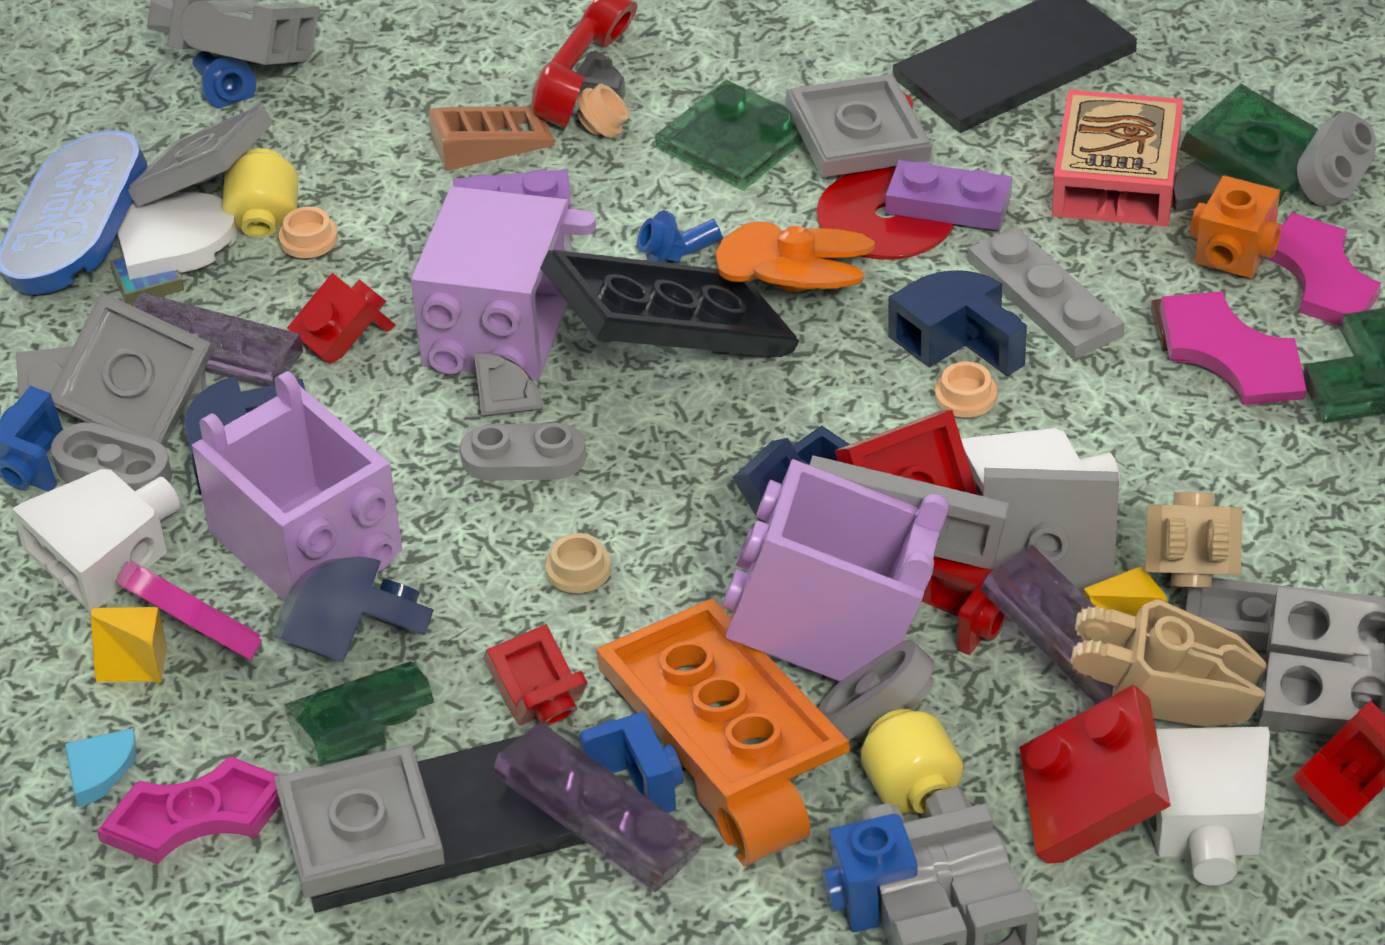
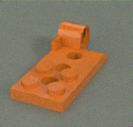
M711 598L596 648L599 670L637 713L645 712L655 734L665 745L671 744L674 747L679 761L695 779L699 802L716 820L719 833L728 846L735 844L740 850L741 854L736 857L742 866L746 867L810 836L811 828L807 810L797 789L789 779L850 752V747L846 737L766 653L725 638L731 616ZM684 666H690L694 668L693 670L689 671L677 670ZM715 702H720L725 706L710 707L709 705ZM751 738L768 739L762 743L753 745L742 743L743 741Z

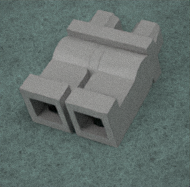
M150 0L147 28L168 33V47L177 49H197L265 65L307 61L313 54L319 6L304 3L259 5L252 0Z
M1278 586L1270 614L1265 656L1267 670L1263 674L1262 690L1265 691V697L1259 706L1257 727H1269V732L1285 733L1286 730L1334 736L1370 700L1385 714V605Z
M955 786L934 791L931 796L925 799L926 818L905 823L899 806L893 805L890 802L868 807L863 811V821L889 814L900 815L918 863V874L916 877L877 886L880 923L888 945H1036L1039 911L1029 890L1022 891L1009 864L1003 842L998 832L993 828V818L986 803L972 806L961 788ZM1013 927L1012 935L1007 940L992 944L985 942L986 933Z

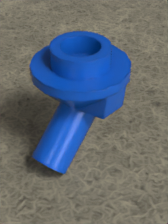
M201 51L194 57L193 66L202 75L201 90L206 100L213 107L220 109L253 98L256 91V77L253 69L244 60L229 56H222L216 59L210 52Z
M662 210L653 218H648L643 223L638 234L637 248L640 252L646 253L647 261L665 263L668 260L680 262L683 255L694 253L723 240V236L714 218L680 233L674 215L669 211Z

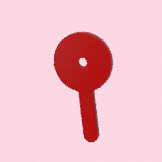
M904 94L913 110L912 98L907 94ZM896 166L849 173L829 185L821 195L817 205V221L820 229H841L862 233L875 241V249L871 253L860 256L870 259L895 260L925 253L941 244L950 235L955 224L899 215L890 218L878 216L875 212L882 207H886V193Z

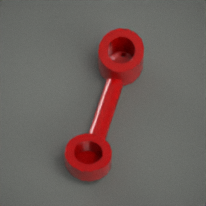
M593 0L576 28L553 59L542 68L537 77L531 99L532 110L535 115L564 130L566 129L584 76L572 70L592 41L607 48L627 30L636 14L637 2L633 0Z

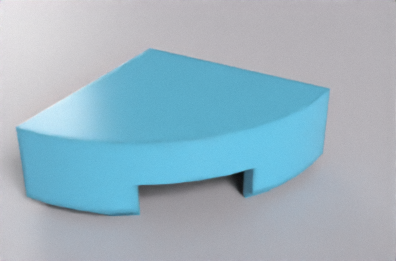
M133 728L65 744L77 806H83L104 797L110 792L109 788L123 777L128 768L132 767L137 753Z

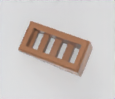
M440 107L428 110L431 139L446 171L555 146L554 137L545 119L535 115L532 107ZM529 123L533 131H521L519 125ZM508 128L509 131H499V129Z

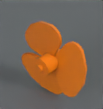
M750 222L740 226L723 238L715 253V259L719 275L730 281L745 282L759 278L768 283L778 284V287L782 290L801 292L811 288L834 289L862 283L864 273L856 266L822 258L866 255L875 249V241L862 233L841 229H805L801 226H790L782 231L777 225L769 222Z

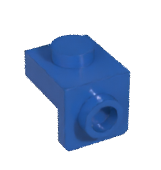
M30 385L18 401L3 413L0 419V477L14 488L25 490L29 485L49 492L58 485L47 452L51 449L54 438L63 428L51 393Z
M644 711L618 720L606 721L580 733L582 770L587 782L627 770L650 819L676 811L675 786L683 784L681 764L671 744L661 746Z
M889 814L829 829L833 867L822 870L823 885L831 911L845 910L852 933L880 927L877 886L914 878L918 874V863L902 818L898 814Z

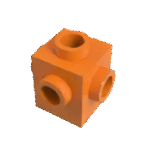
M1223 175L1208 203H1199L1191 220L1190 237L1197 239L1195 264L1252 279L1264 257L1272 258L1279 244L1282 230L1281 223H1277L1280 190Z

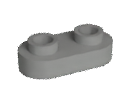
M1351 112L1340 113L1319 127L1300 157L1297 165L1298 180L1307 197L1321 207L1331 206L1350 197L1355 191L1375 156L1376 137L1367 121Z
M82 422L71 425L59 432L51 445V453L56 471L63 480L69 483L100 469L112 470L134 491L158 477L165 478L169 483L172 478L168 454L162 444L155 440L102 424ZM85 458H93L92 460H90V461H88V462L82 460V459H85Z
M485 424L471 430L463 437L460 443V454L464 470L472 477L480 480H557L574 475L584 466L586 462V445L582 433L575 427L567 424Z
M902 641L841 680L826 695L818 709L848 741L852 738L862 740L868 736L871 726L880 717L902 707L904 709H911L928 695L933 686L931 675L934 670V661L914 641Z

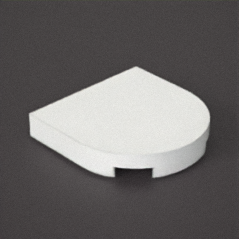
M201 192L171 193L140 207H137L134 201H132L117 233L129 280L173 270L185 273L213 263L215 261L214 253L222 249L226 244L231 247L237 239L235 217L222 210L223 199Z

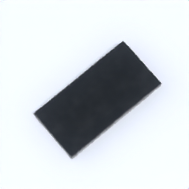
M1036 0L894 64L893 75L899 84L957 132L962 133L1136 52L1137 38L1087 0Z
M548 250L540 267L597 340L771 357H783L791 354L799 343L793 331L749 281L736 282L724 279L719 275L718 269L562 250Z
M552 728L418 761V768L443 847L445 864L312 896L310 900L314 913L588 843V827Z

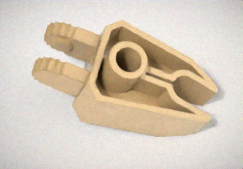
M1174 492L1173 505L1147 504L1145 572L1171 573V586L1212 587V574L1241 575L1243 507L1214 506V493Z
M1156 599L1142 605L1136 617L1097 606H1088L1087 609H1082L1081 613L1078 612L1075 630H1077V635H1080L1081 639L1085 640L1082 643L1078 642L1077 646L1073 647L1071 658L1073 669H1076L1077 673L1084 674V676H1091L1092 679L1114 685L1113 695L1133 684L1136 685L1150 698L1154 719L1202 727L1239 723L1249 720L1265 697V691L1256 686L1267 670V663L1238 634L1178 607Z

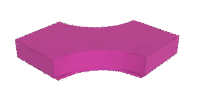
M1291 212L1282 226L1277 250L1272 258L1267 257V260L1286 268L1300 282L1304 292L1301 299L1300 313L1357 331L1380 295L1381 282L1359 272L1347 259L1343 250L1346 242V229Z
M1223 291L1162 296L1160 313L1170 360L1173 362L1194 363L1215 372L1234 388L1233 390L1239 396L1242 405L1302 400L1305 398L1307 390L1295 338L1274 337L1247 326L1232 312L1226 302Z
M132 560L130 563L126 561L115 580L125 589L249 660L252 659L262 642V639L259 638L261 635Z
M228 757L212 772L192 781L171 785L138 781L97 830L99 841L158 865L174 849L199 837L231 833L256 838L280 806L274 777L280 775L234 757Z

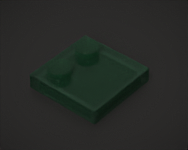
M724 80L655 135L656 149L742 191H745L804 142L791 118L789 109L728 80Z
M1240 83L1186 132L1179 150L1221 175L1280 190V206L1301 186L1297 175L1298 161L1318 128Z

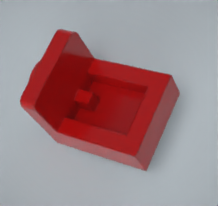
M332 272L289 324L287 329L322 359L332 364L346 354L372 321L386 332L392 330L396 324L380 312V309L387 301L368 285L358 279L351 288Z
M933 556L934 568L932 576L924 591L921 602L958 617V651L970 656L983 638L990 641L994 640L1005 623L1008 607L1006 603L1002 602L1003 573L994 569L989 570Z
M547 624L486 649L483 657L511 715L519 726L538 719L541 727H547L568 718L577 711L578 707L575 702L580 700L588 684L582 671L572 674Z
M1371 700L1293 776L1296 784L1310 797L1312 802L1341 827L1346 826L1385 788V714Z

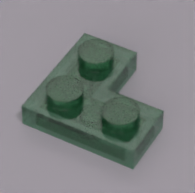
M1385 307L1344 314L1342 334L1353 356L1305 364L1303 377L1306 390L1323 424L1385 414Z
M409 661L283 705L291 730L318 764L323 766L369 754V749L387 743L382 725L390 726L406 722L417 715L418 708L435 702L428 677Z

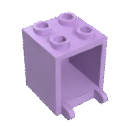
M450 186L411 277L422 366L434 368L444 374H455L460 371L476 373L474 353L487 352L500 355V357L503 356L502 358L516 365L518 364L530 375L532 380L539 381L568 305L540 267L548 250L572 252L570 234L584 236L593 233L596 229L595 215L589 211L568 209L567 199Z
M289 371L280 374L274 379L277 397L231 423L223 426L220 419L213 413L200 419L202 439L192 444L209 532L284 602L297 580L305 572L322 562L336 558L367 557L380 560L381 563L378 571H381L394 560L396 554L403 551L390 463L305 391Z
M792 459L782 484L769 480L756 514V518L766 521V523L756 520L753 529H749L738 556L736 566L747 570V572L735 570L725 595L722 607L733 611L725 638L832 679L843 680L904 640L932 576L934 568L933 556L940 530L948 514V501L941 495L931 494L923 499L919 508Z

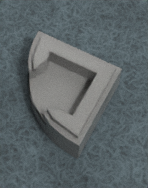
M487 352L474 353L482 416L543 408L542 400L534 381L521 366L497 354Z

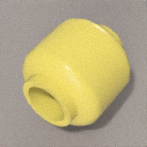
M263 148L246 151L224 173L222 210L227 214L234 215L236 228H240L248 236L273 235L276 228L283 226L285 216L297 209L299 176L296 169L276 151Z
M898 709L888 712L871 726L861 748V764L883 803L890 802L893 805L899 806L902 814L915 812L925 814V799L931 796L934 791L958 786L963 776V760L946 730L936 716L924 711Z

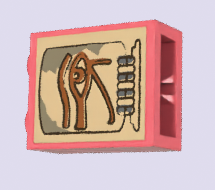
M1068 90L1054 171L1052 216L1169 227L1184 99Z

